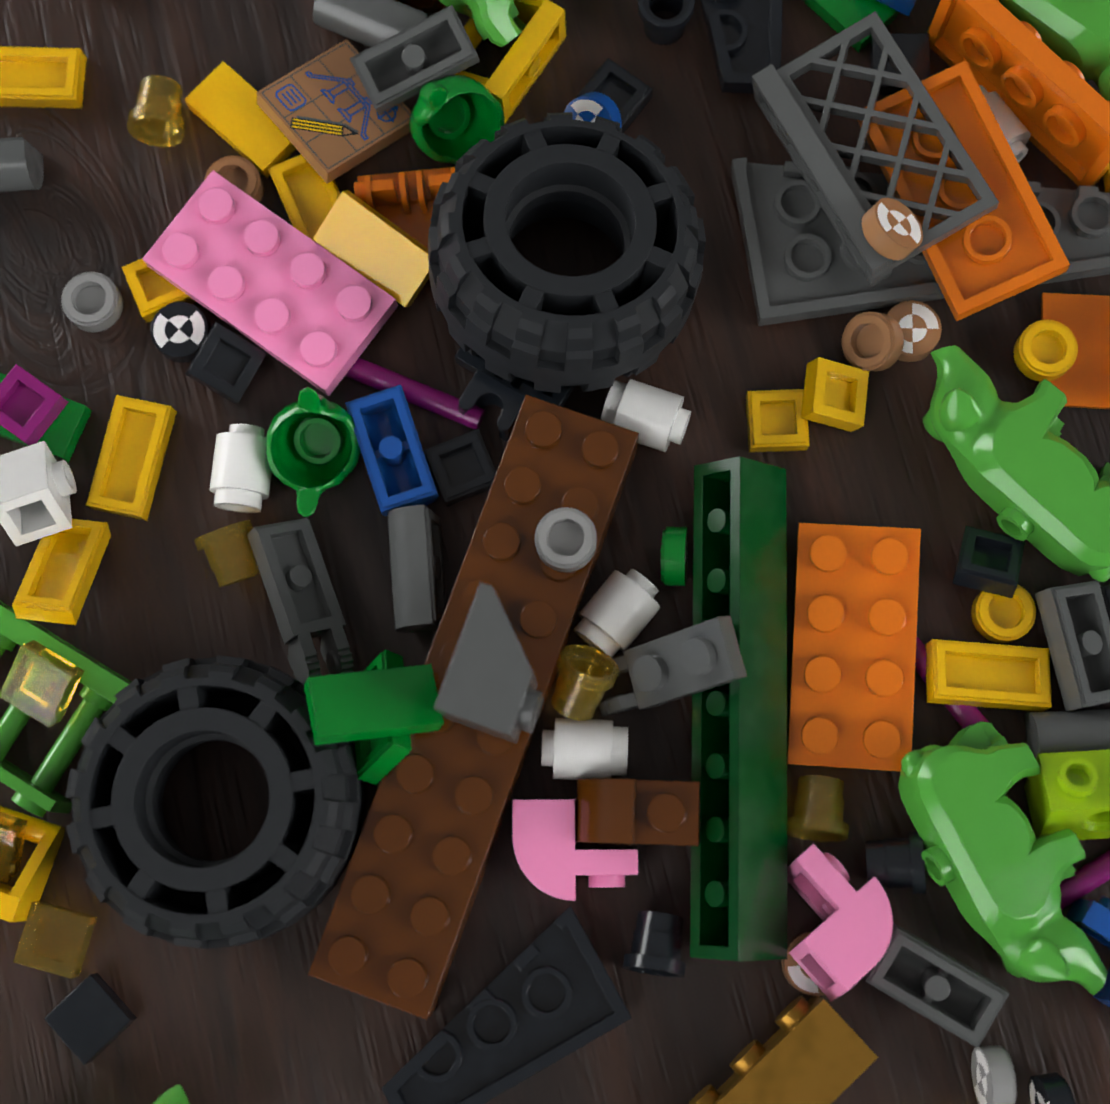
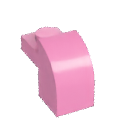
M575 799L512 800L514 853L524 875L542 892L558 899L576 901V875H588L589 888L625 887V875H638V849L576 850Z
M812 844L787 868V881L823 922L797 944L789 954L832 1002L849 991L881 960L891 940L893 916L887 894L875 876L856 891L850 885L848 872L841 862L827 852L822 853L815 844Z

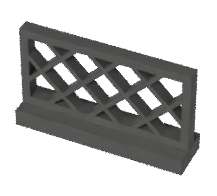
M876 11L778 70L771 64L752 75L755 101L871 287L891 276L893 268L998 208L999 201ZM872 35L882 51L878 70L845 63L849 47ZM839 54L837 61L828 60ZM888 62L896 73L885 71ZM810 70L833 74L826 100L801 95L793 80ZM841 76L874 82L867 109L834 102ZM882 84L907 89L913 99L908 117L875 110ZM918 108L926 121L915 119ZM812 111L822 112L820 123ZM830 114L863 120L856 148L831 143L825 133ZM871 122L904 129L897 156L864 150ZM912 131L937 136L944 147L939 165L905 158ZM948 156H950L957 169L946 167ZM841 157L852 160L850 170H848ZM860 161L894 168L886 196L861 191L855 181ZM901 170L935 177L928 205L894 198ZM942 179L968 184L978 200L960 212L935 206ZM882 198L895 199L907 206L915 215L924 216L922 224L923 241L919 247L903 260L896 261L883 257L870 246L863 234V215L871 208V205H874ZM931 218L943 220L929 229Z

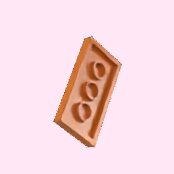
M940 0L927 32L929 33L930 48L950 67L966 60L978 85L984 86L988 92H996L1031 133L1029 138L1031 143L1078 186H1094L1110 168V100L1103 98L1085 81L1083 73L1076 65L1062 60L1042 42L1040 34L1031 24L1017 19L999 0Z
M966 60L921 81L999 201L997 209L922 252L956 322L1067 272L1070 266ZM903 89L877 101L875 110L908 117L913 99L907 89ZM918 108L915 119L926 121ZM857 120L860 127H862L863 120ZM871 122L866 140L872 151L897 156L904 129ZM912 131L905 158L939 165L944 147L937 136ZM948 156L946 167L957 169L950 156ZM880 166L888 184H890L894 168ZM901 170L894 196L895 198L928 205L935 177ZM942 179L935 206L960 212L978 200L968 184ZM915 215L922 227L924 216ZM931 218L929 229L943 220Z
M814 523L798 524L787 764L901 772V760L907 753L912 751L921 529Z

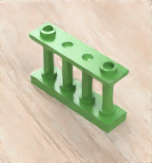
M0 600V658L6 650L12 652L17 644L34 654L33 659L29 663L34 667L0 719V782L16 791L11 798L14 803L34 815L44 817L47 811L69 814L72 809V801L55 791L54 788L83 745L81 740L94 718H100L104 711L107 712L117 700L115 695L132 681L35 621L16 619L13 608ZM65 675H68L84 685L79 693L83 699L34 776H31L4 758L55 680L61 682Z

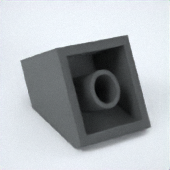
M480 582L434 709L448 720L517 744L521 731L533 733L544 698L541 697L542 692L536 690L538 684L533 670L493 586Z

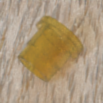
M152 75L142 79L136 99V107L128 114L127 130L132 137L144 144L155 147H171L182 142L186 124L181 116L183 89L178 82L160 75Z
M250 520L222 527L194 540L198 552L205 551L211 570L214 572L220 588L260 574L247 534L253 529Z
M579 644L566 646L562 649L557 662L560 674L555 684L551 703L557 712L567 718L578 721L591 719L595 714L597 706L601 703L605 691L615 685L619 675L617 663L609 655L594 647Z
M821 775L799 777L797 795L795 796L794 817L787 819V834L799 839L819 842L847 840L849 825L843 822L844 782L834 777Z

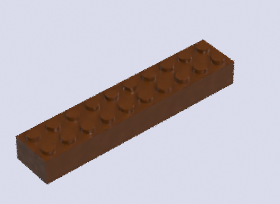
M525 395L424 665H432L439 695L479 584L481 582L493 586L533 670L538 684L536 690L542 692L541 697L544 698V703L532 734L521 731L517 744L456 723L443 717L444 723L439 731L410 734L412 751L380 781L310 967L309 976L425 1020L435 1012L636 456L639 433ZM563 507L574 508L586 514L593 522L597 534V546L594 556L587 565L573 572H559L548 567L540 559L535 546V531L540 520L550 511Z

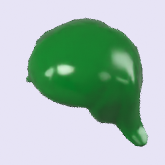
M450 75L423 85L420 89L419 98L411 112L409 127L416 145L426 156L437 162L453 163L456 165V161L481 139H486L490 143L494 141L495 132L501 130V126H504L505 116L499 101L482 83L465 75Z
M310 387L300 391L297 402L285 406L274 416L266 436V456L271 471L284 485L296 490L297 510L303 517H309L315 513L318 500L323 491L339 485L346 476L353 472L358 464L361 453L354 432L353 417L340 405L328 401Z

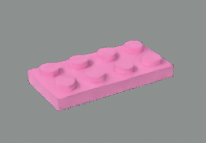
M212 170L142 258L150 269L327 396H330L398 307L396 299L214 170Z

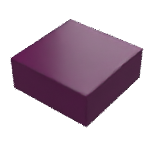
M15 364L0 383V425L30 446L40 440L69 402L22 367Z

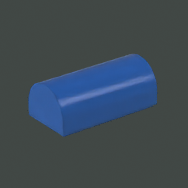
M400 384L346 402L348 413L353 417L354 432L382 515L387 517V512L400 507L422 504L428 506L435 502L439 496L402 385Z

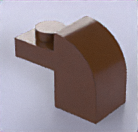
M601 778L577 779L575 842L699 846L700 782Z

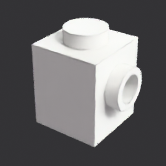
M45 441L0 455V524L14 545L17 547L73 528L70 495L77 492V487L68 463L65 460L57 462Z

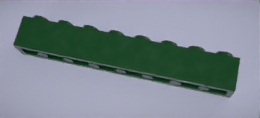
M738 456L694 465L693 626L716 617L730 616L747 677L692 695L691 782H700L699 846H691L690 957L727 961L788 959L786 469Z

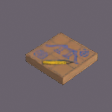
M347 39L257 91L258 106L326 184L411 132L409 127L411 111L403 102L378 115L350 60L351 57L359 54V52Z

